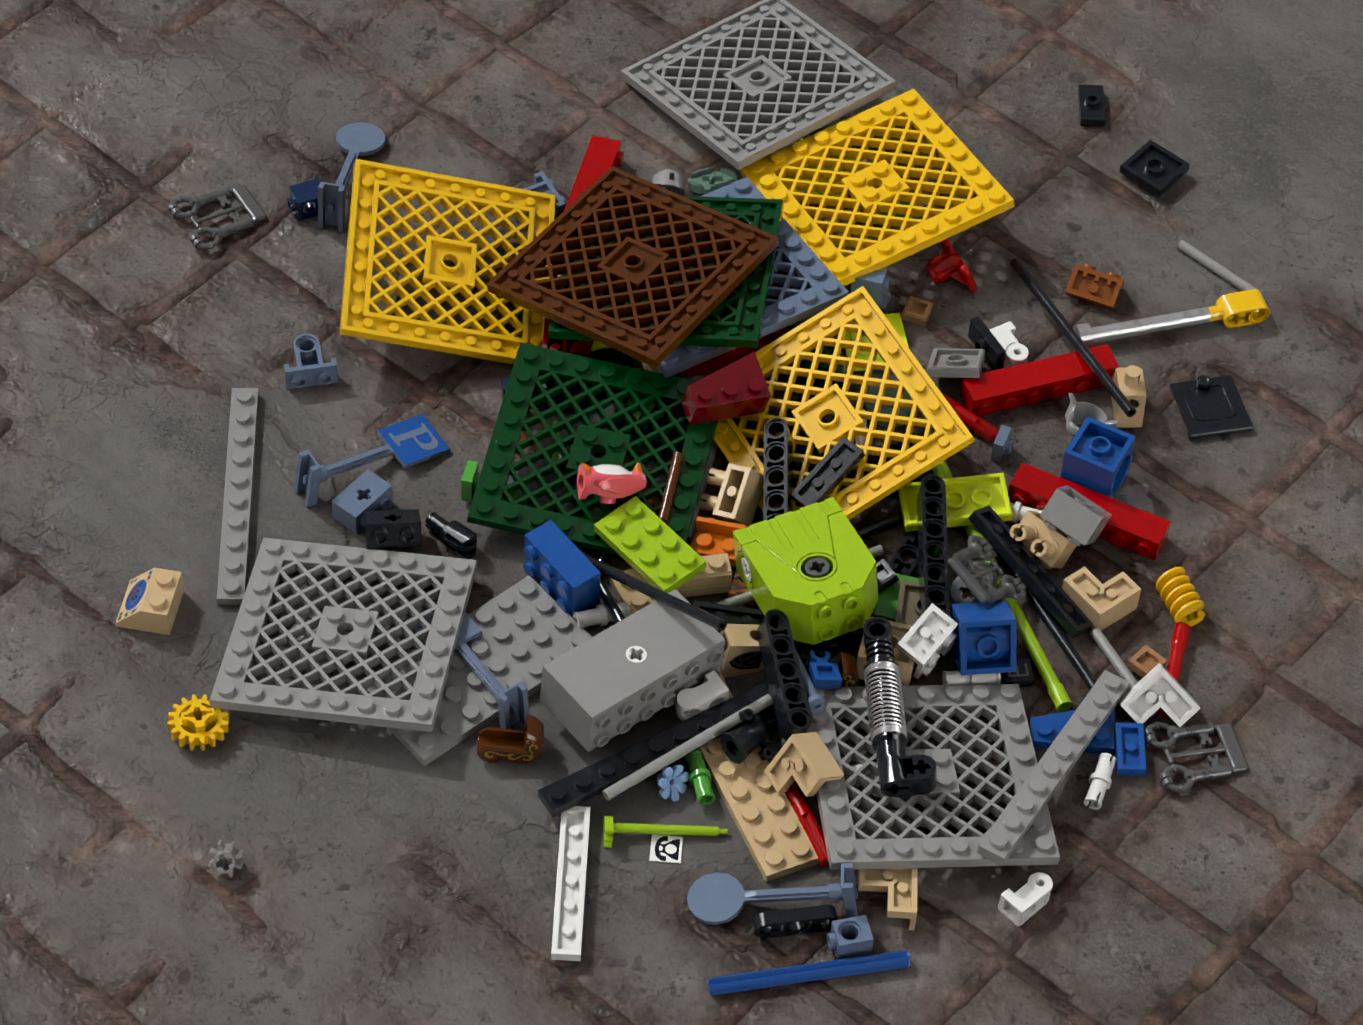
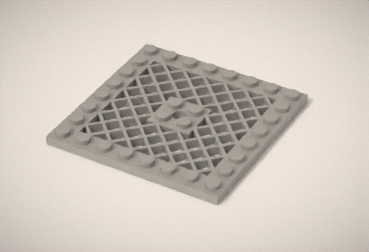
M762 0L621 70L623 80L738 170L896 89V80L786 0Z
M263 538L209 699L210 707L432 732L477 571V560ZM296 571L300 573V575L292 579L288 576ZM325 574L327 578L319 582L316 581V577ZM349 577L353 579V581L347 583L346 585H344L342 582L343 580ZM375 580H378L380 582V584L372 588L369 585V583ZM307 582L310 585L309 587L303 590H300L298 588L299 586ZM402 583L407 585V587L399 591L396 586ZM335 585L336 590L330 593L325 591V589ZM430 585L434 588L428 593L423 591L424 588ZM360 588L364 591L357 596H354L352 593ZM289 591H292L294 595L286 599H284L281 596ZM386 591L391 594L384 599H381L379 596ZM316 594L320 596L319 599L313 602L308 599ZM413 594L418 597L411 602L406 599ZM342 597L347 599V601L340 605L335 602ZM372 599L374 604L366 608L362 605ZM300 602L304 605L297 610L292 608ZM399 602L401 607L392 611L390 606ZM425 605L428 607V610L422 613L417 611V609ZM283 611L288 614L280 619L275 617V615ZM382 611L385 615L379 618V612ZM309 612L313 613L315 618L304 622L301 618ZM407 614L413 617L405 622H402L400 619ZM433 618L430 625L427 620ZM294 622L298 624L297 627L290 631L285 628ZM390 623L396 626L388 631L383 628ZM418 625L423 628V630L415 634L411 631ZM317 628L316 634L312 631ZM344 630L352 631L348 635L339 634ZM277 631L281 634L272 640L268 637ZM375 632H377L379 636L374 638ZM304 634L307 635V639L299 643L297 642L296 638ZM403 634L406 639L397 643L394 639ZM425 639H427V640H426V644H425V646H424V644L422 643V641H424ZM262 640L264 644L259 646L260 641ZM287 643L291 645L290 648L284 651L278 648ZM385 643L390 646L381 652L378 649L379 646ZM414 646L417 650L408 655L405 650ZM312 648L313 653L309 655L306 650ZM269 652L275 655L267 660L262 658V656ZM297 655L302 658L294 663H291L289 660ZM395 655L401 658L392 664L388 660ZM324 658L328 659L329 662L322 666L316 663ZM421 660L420 665L418 666L415 662ZM351 661L357 664L349 669L344 667L345 664ZM281 663L285 667L277 672H274L272 669ZM378 664H381L384 667L377 672H374L371 669L377 666ZM307 667L312 669V671L305 675L299 672ZM406 667L412 670L403 676L398 672ZM334 670L340 673L332 678L327 676L328 673ZM264 672L267 674L268 677L257 681L255 678ZM364 672L367 676L360 681L354 678ZM290 676L295 678V680L288 684L282 681ZM389 676L395 679L386 685L382 681ZM319 678L323 682L315 687H312L310 684ZM346 681L350 684L349 687L343 690L337 687ZM415 681L414 686L412 687L409 683ZM375 684L378 689L368 694L365 689ZM400 688L406 691L397 697L392 693Z
M1019 684L901 686L905 721L908 722L906 724L908 741L913 743L910 747H905V755L930 756L935 761L937 770V784L932 792L923 795L902 796V799L885 796L880 791L878 764L875 763L877 761V754L871 743L865 686L826 690L815 688L818 694L824 696L827 707L819 714H812V724L806 733H818L842 772L849 777L846 781L844 776L840 780L825 781L816 793L830 870H841V863H853L854 870L1001 866L977 853L978 845L995 823L986 815L990 812L999 818L1004 809L997 804L1002 801L1008 805L1013 798L1009 792L1012 790L1013 795H1015L1037 765ZM982 715L989 719L990 722L986 724L978 718ZM926 716H928L929 718L934 720L935 723L931 725L923 719ZM956 716L963 722L959 725L951 720V718ZM846 718L852 724L848 727L841 720ZM943 726L951 731V733L946 735L939 729ZM971 726L979 732L974 735L967 728ZM916 727L924 733L919 736L911 730ZM861 728L869 734L863 737L856 731ZM836 731L839 732L841 735L837 737ZM987 736L995 741V743L990 745L982 739ZM932 737L940 744L936 747L927 740ZM960 737L968 743L963 746L955 740ZM849 739L857 745L852 748L844 742ZM976 747L984 754L980 757L971 750ZM1001 747H1003V752H1004V753H1002L1001 751H999V749H1000ZM865 749L873 756L868 759L860 752ZM951 750L956 753L954 757L952 756ZM840 752L845 755L842 759L840 757ZM963 758L972 763L969 768L960 762ZM990 758H993L994 760L999 762L1000 765L996 767L989 763L988 760ZM853 760L857 764H862V766L856 770L849 763ZM981 769L989 775L984 778L976 773V771ZM868 770L877 776L874 781L864 775ZM956 772L961 775L958 779H957ZM907 774V777H913V774ZM997 779L1005 786L1001 789L992 782ZM967 780H970L971 782L976 784L977 787L975 789H972L964 783ZM856 782L865 787L862 792L853 787ZM985 790L994 797L989 800L981 795V793ZM874 793L882 799L877 803L868 796ZM960 793L966 797L963 801L959 799ZM848 796L851 797L852 799H854V800H852L850 803H849ZM946 802L955 809L949 812L941 805ZM972 802H975L976 804L981 806L982 809L978 812L969 805ZM918 803L926 808V810L922 813L913 806ZM862 804L870 811L865 814L858 810L857 807ZM891 804L898 810L892 813L885 806ZM1047 804L1003 866L1058 865L1060 855ZM962 813L971 820L966 823L958 818V816ZM906 814L915 821L909 824L901 818ZM935 814L943 820L938 824L929 817ZM878 815L886 820V822L881 825L873 818ZM852 818L858 821L855 825H853ZM949 824L959 830L956 835L946 829ZM979 824L987 829V831L983 834L974 827ZM922 825L931 832L926 835L918 830V828ZM895 826L902 833L898 836L889 829ZM867 827L874 833L868 836L861 829Z

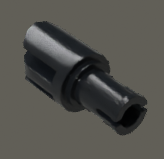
M436 512L428 515L425 520V526L439 534L441 542L445 546L467 559H471L476 555L477 533L458 521L449 522Z

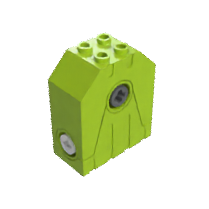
M834 497L733 531L736 570L751 592L764 616L766 612L772 609L780 610L787 616L793 640L815 645L864 628L865 622L869 620L879 601L876 560Z

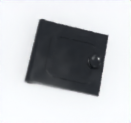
M1201 375L1197 380L1170 384L1171 392L1188 430L1189 440L1239 431H1253V424L1231 375L1214 378ZM1200 387H1201V388H1208L1209 390H1207V391H1201V390H1199V389H1200Z

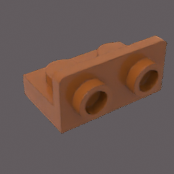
M1075 264L1065 290V295L1114 310L1119 294L1124 288V280L1120 279L1121 276L1113 272H1106L1105 274L1096 271L1097 269L1089 264H1082V266Z

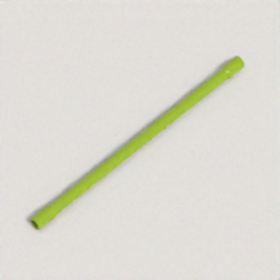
M945 460L931 468L934 475L942 479L953 478ZM974 525L963 526L968 537L976 535L984 539L983 535L975 529ZM993 556L991 560H994V561L996 562V564L998 565L996 559H995L994 556ZM998 574V582H997V584H996V586H995L996 589H998V588H1000V587L1002 586V585H1001V578H1002V576H1000L999 574ZM1011 597L1001 599L1007 602L1016 618V629L1038 669L1057 711H1067L1072 707L1073 703L1063 684L1059 682L1018 601Z

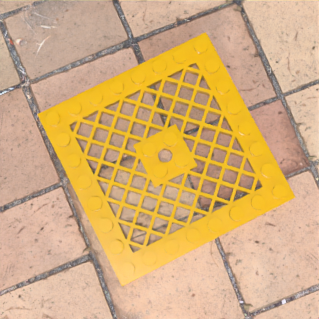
M915 89L909 90L777 150L740 169L741 176L743 178L748 177L766 199L783 200L784 209L782 217L843 286L855 282L857 277L885 268L1015 207L1014 199ZM895 126H905V129L895 128ZM874 135L884 136L883 139L873 138ZM890 138H900V141L890 140ZM907 140H917V143L907 142ZM852 145L862 146L861 149L851 148ZM869 147L879 148L878 151L868 150ZM886 149L896 150L895 153L885 152ZM903 151L913 152L912 155L902 154ZM920 153L930 154L929 157L919 156ZM830 155L840 156L839 159L829 158ZM847 157L857 158L856 161L846 160ZM864 159L874 160L873 163L863 162ZM898 163L908 164L907 167L897 166ZM808 165L818 167L817 169L808 168ZM915 165L925 166L924 169L914 167ZM825 167L835 168L834 171L824 170ZM932 167L942 168L941 171L931 169ZM842 169L852 170L851 173L841 172ZM786 175L796 177L795 179L786 178ZM803 177L813 178L812 181L802 180ZM910 177L920 178L919 181L909 179ZM820 179L830 180L829 183L819 182ZM927 179L937 180V183L927 182ZM945 181L955 182L954 185L944 184ZM798 189H799V190H808L807 193L797 192ZM815 191L825 192L824 195L814 194ZM923 191L933 192L932 195L922 194ZM832 193L842 194L841 197L831 196ZM940 193L950 194V196H949V197H944V196H939V194H940ZM957 195L968 196L967 199L956 198ZM901 201H902V202H911L910 205H902V204H900ZM819 204V207H810L809 205ZM917 204H928V206L919 207ZM935 205L945 206V209H936L934 207ZM827 206H836V210H835V209H827L826 207H827ZM844 208H853L854 210H853V212H852V211H844L843 209H844ZM878 212H886L888 215H878ZM895 214H903L905 218L895 217ZM920 216L923 217V219H912V217ZM828 218L831 219V222L821 221V219ZM839 220L849 221L848 224L838 223ZM856 222L866 223L865 226L855 224ZM873 224L883 225L882 228L872 226ZM891 226L901 227L900 230L890 229ZM834 232L844 233L843 236L833 235ZM851 234L861 235L860 238H852L850 236ZM868 236L878 237V240H869ZM846 247L856 248L855 251L845 250Z
M356 159L353 170L339 335L514 364L520 342L542 347L545 317L513 302L512 304L517 309L511 312L504 305L509 301L504 298L499 299L495 294L489 292L481 278L486 275L491 280L497 275L494 271L498 267L503 269L509 260L514 259L554 221L555 195ZM389 194L396 200L391 205L384 198ZM416 199L421 207L415 209L409 202ZM441 204L447 211L440 214L435 206ZM379 205L383 210L377 213ZM401 207L408 213L403 218L396 211ZM466 208L471 216L465 218L460 211ZM428 212L433 219L427 222L421 215ZM491 213L497 220L491 223L485 215ZM387 215L395 222L390 226L382 219ZM451 216L458 222L454 227L446 220ZM515 217L521 225L515 227L509 220ZM414 220L420 227L413 230L408 223ZM478 221L483 226V229L477 231L472 223ZM438 224L445 230L441 235L433 229ZM376 225H377V226L380 228V230H381V231L378 232L377 234H375V232H376ZM501 225L509 232L504 236L496 229ZM399 228H401L403 232L406 234V236L401 239L394 232ZM465 229L470 237L464 239L458 232ZM527 229L526 238H525L524 235L522 234V232ZM423 233L427 234L425 242L420 237V235H422ZM488 233L496 240L491 244L483 237ZM386 236L393 242L388 247L381 241ZM514 238L520 246L514 248L508 241ZM413 241L418 249L412 251L406 244ZM475 241H476V242L478 243V245L482 248V249H481L480 251H478V252H477V244L474 243ZM374 246L380 251L379 253H377V254H375V255H374ZM501 246L507 254L501 256L495 249ZM397 249L405 255L400 260L392 253ZM424 253L422 262L418 257ZM488 254L494 262L488 265L482 259L483 256ZM384 257L392 264L387 268L379 262ZM451 260L456 266L449 267L443 261ZM409 262L417 268L412 273L404 266ZM476 265L481 269L477 273H475ZM374 268L378 273L372 277V269ZM396 270L404 277L399 281L391 275ZM422 275L424 286L416 279L417 277ZM549 277L537 278V279H535V281L544 280V279H550V278H549ZM381 279H384L390 285L385 290L377 283ZM408 283L416 290L411 294L403 288ZM474 286L479 290L475 295L472 293ZM432 288H435L441 294L436 299L428 292ZM371 289L376 294L372 298H370ZM393 292H396L402 298L397 303L389 296ZM458 292L466 298L462 303L454 297ZM421 296L428 304L421 307L415 301L416 298ZM484 296L491 303L488 307H485L479 301ZM380 300L388 307L384 311H381L376 305ZM444 301H447L453 307L448 312L440 305ZM405 305H408L414 311L409 316L401 309ZM472 305L479 313L472 316L466 308ZM433 309L440 317L433 320L427 314L428 311ZM496 309L503 315V318L497 320L491 314ZM459 314L465 322L459 325L452 317ZM522 314V321L520 322L516 317ZM484 318L491 326L484 329L478 321ZM508 322L516 329L511 334L503 327Z
M864 286L755 352L764 378L767 379L771 376L770 381L765 380L771 394L764 413L734 417L741 419L739 427H737L732 418L718 420L713 439L730 464L749 467L764 475V465L758 457H764V449L758 447L760 440L764 439L763 429L765 422L775 417L784 419L788 426H794L792 433L793 461L803 462L801 471L793 470V478L798 479V486L809 474L808 468L810 463L818 464L843 437L853 443L855 435L865 436V445L855 444L865 454L864 458L853 468V470H858L856 478H844L833 490V493H830L825 498L834 497L848 520L975 442L970 431ZM846 332L857 333L856 340H844ZM838 334L837 339H832L834 336ZM864 335L870 343H862ZM823 347H835L833 355L822 354ZM816 348L815 353H811V352H810V351H812L813 349ZM841 349H853L851 358L841 357ZM859 351L871 352L869 360L857 359ZM877 353L880 355L884 362L875 361ZM801 360L812 361L811 369L799 368ZM792 362H794V363H793V367H789V366H788L789 364H791ZM819 362L830 363L829 371L817 370ZM837 364L847 365V373H835ZM855 367L866 368L864 377L853 375ZM873 369L884 370L883 378H871ZM891 372L898 381L889 380ZM779 373L790 375L788 383L777 382ZM797 376L808 377L806 386L795 384ZM815 378L826 380L824 388L813 387ZM832 381L844 382L842 391L837 384L832 385ZM850 384H862L860 393L848 392ZM868 386L880 387L878 396L866 394ZM886 389H898L896 398L884 397ZM774 390L786 391L784 399L772 398ZM904 391H906L911 400L903 399ZM792 392L803 393L802 401H790ZM810 395H816L809 400ZM849 400L857 401L855 409L851 405ZM864 402L876 403L874 411H862ZM882 404L894 406L891 415L880 413ZM770 406L781 407L779 416L768 415ZM900 407L912 408L910 417L898 416ZM788 409H794L791 411L794 418L786 417ZM918 410L922 413L925 419L916 418ZM827 414L835 416L834 420L830 423L821 422L822 418ZM862 419L871 420L869 429L863 428L865 424ZM747 420L758 421L757 429H745ZM877 422H889L887 431L876 430ZM895 425H907L906 433H895ZM914 426L926 428L924 437L912 435ZM801 428L803 429L807 437L799 436ZM781 432L776 433L774 436L781 435ZM745 437L754 438L752 446H750ZM873 438L885 439L883 448L871 447ZM891 440L903 442L901 451L889 449ZM910 443H915L914 446L908 449ZM796 444L807 445L806 454L794 453ZM814 447L819 454L825 451L824 457L812 456ZM869 454L880 456L878 465L867 463ZM887 457L893 458L890 461L886 462ZM864 471L870 472L863 477ZM841 485L848 486L842 491H840ZM764 486L758 502L762 512L764 509ZM793 500V511H796V510H799V508H802L801 506H798L799 504H798L797 502H795L794 500ZM777 504L774 506V509L780 508L783 504Z

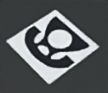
M652 834L649 861L681 863L683 837Z

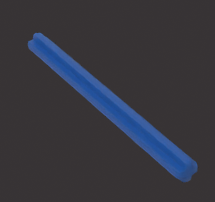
M907 950L712 977L708 979V990L710 995H719L907 968L910 966L911 959Z

